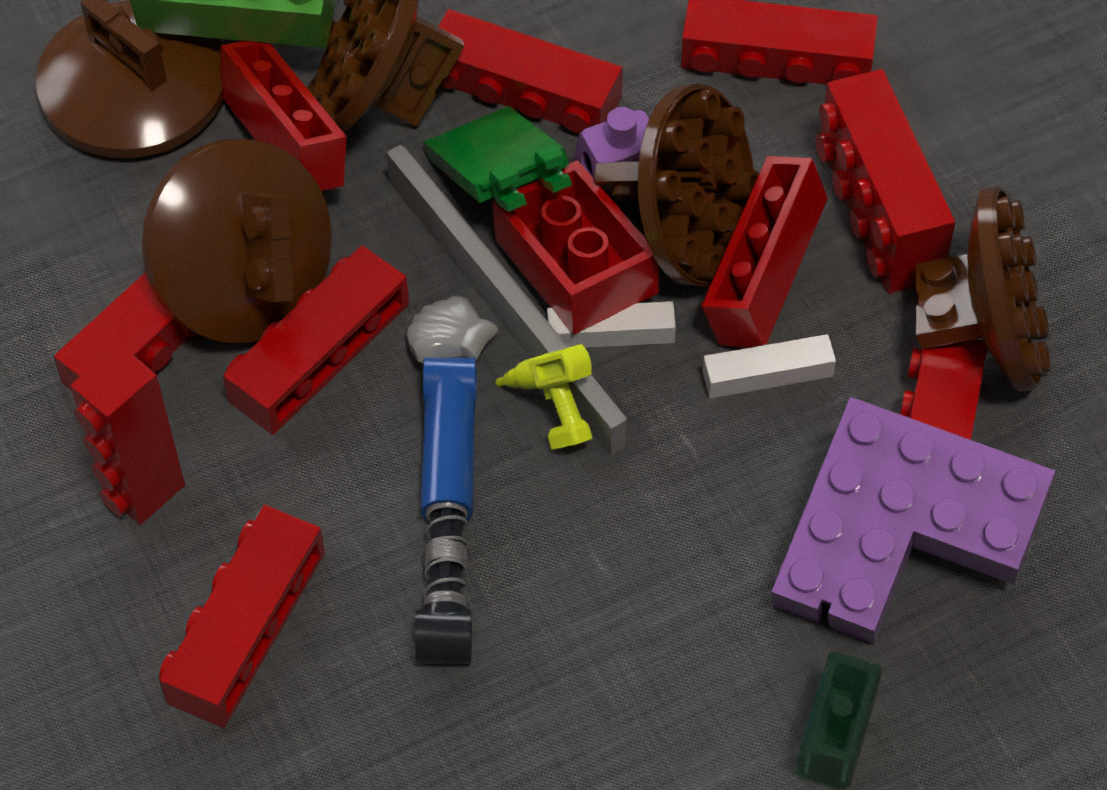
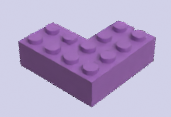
M850 397L771 591L773 605L776 608L819 624L823 614L822 602L831 605L828 611L829 628L875 645L912 548L1015 585L1052 488L1055 470Z

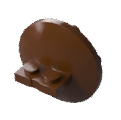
M82 0L80 4L83 14L69 22L52 38L40 58L36 73V90L47 122L60 137L91 155L112 158H136L172 152L178 145L195 136L211 122L223 102V86L220 81L221 43L219 39L153 33L148 28L142 30L136 25L130 1L113 2L110 4L106 0Z
M344 0L346 9L339 22L332 20L327 48L323 54L316 77L310 81L307 89L343 133L359 121L373 106L418 126L436 96V89L442 79L447 77L465 46L462 39L417 17L419 0Z
M705 84L682 85L665 94L649 118L641 144L639 161L596 163L594 183L611 192L612 199L629 203L637 208V213L641 215L648 245L657 263L672 280L689 287L711 285L759 176V173L753 168L750 145L744 129L745 118L743 111L739 107H733L720 91Z
M227 139L212 142L195 149L178 161L164 176L152 196L145 216L142 235V253L146 275L157 300L165 311L181 326L194 334L225 343H249L261 340L264 331L270 324L275 321H281L296 307L303 293L309 289H315L324 280L332 246L331 221L328 207L311 173L302 163L283 149L265 142L247 139Z
M995 186L980 190L971 220L967 254L916 264V293L918 296L916 336L921 349L984 338L999 368L1018 392L1037 389L1041 382L1042 373L1051 372V361L1047 343L1045 341L1033 343L1032 340L1033 338L1049 336V324L1044 306L1036 307V301L1038 300L1037 283L1034 272L1029 269L1030 266H1036L1037 264L1036 252L1032 237H1022L1020 230L1025 229V218L1020 199L1011 201L1003 188Z

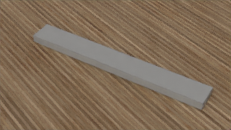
M400 144L387 151L389 182L527 353L533 358L548 352L567 348V344L408 150ZM590 375L568 382L582 420L589 424L591 432L608 453L613 455L626 447L627 418L594 377Z

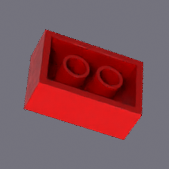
M578 160L561 169L564 174L570 176L572 186L553 193L544 187L539 179H536L517 188V191L525 196L527 204L510 212L499 206L495 199L492 200L495 241L549 307L555 311L572 335L659 293V264L652 254L647 239L601 186L594 183V178Z

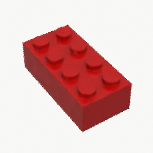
M883 68L827 82L825 103L819 106L822 123L821 134H817L815 138L819 158L823 163L828 162L833 171L832 181L835 193L839 200L845 199L850 209L849 219L852 231L857 239L863 238L865 242L867 261L872 275L875 278H881L888 294L916 287L917 263L949 257L956 221Z

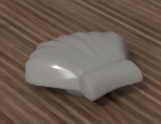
M455 295L447 300H440L431 305L424 306L421 312L414 316L412 324L408 327L407 341L411 352L417 361L424 363V358L464 356L476 357L477 360L484 346L499 330L491 321L480 319L473 305L466 297Z

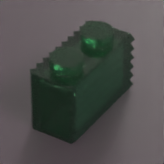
M829 652L799 749L795 772L797 775L843 790L851 786L882 674V669L878 664L838 652Z

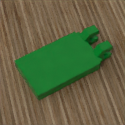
M509 106L423 141L427 158L474 199L481 203L494 198L497 204L508 212L527 204L525 196L519 193L516 187L539 179L541 184L553 193L572 186L570 176L561 171L562 168L569 166L564 147Z

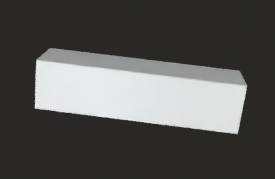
M673 301L636 303L575 335H572L552 308H547L548 323L568 347L583 344L587 348L675 343L676 326Z
M826 334L706 355L703 360L702 372L709 399L830 378L834 375L836 359L829 335Z

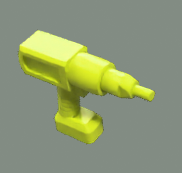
M583 344L526 359L517 364L516 368L506 372L503 377L496 379L495 382L498 387L506 385L510 388L521 387L525 390L543 389L546 400L552 398L562 425L550 429L547 437L551 450L593 439L589 424L582 420L568 382L592 374L591 359Z

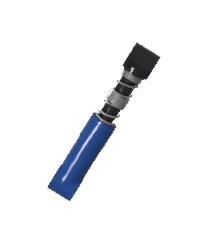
M476 357L424 358L423 398L425 409L421 515L431 523L426 527L425 531L430 539L425 546L424 575L429 581V585L424 590L423 607L416 610V663H471L472 611L467 609L466 599L461 595V588H464L467 584L461 578L462 573L467 569V548L465 546L467 541L462 537L463 526L472 518L474 511V415L477 404Z

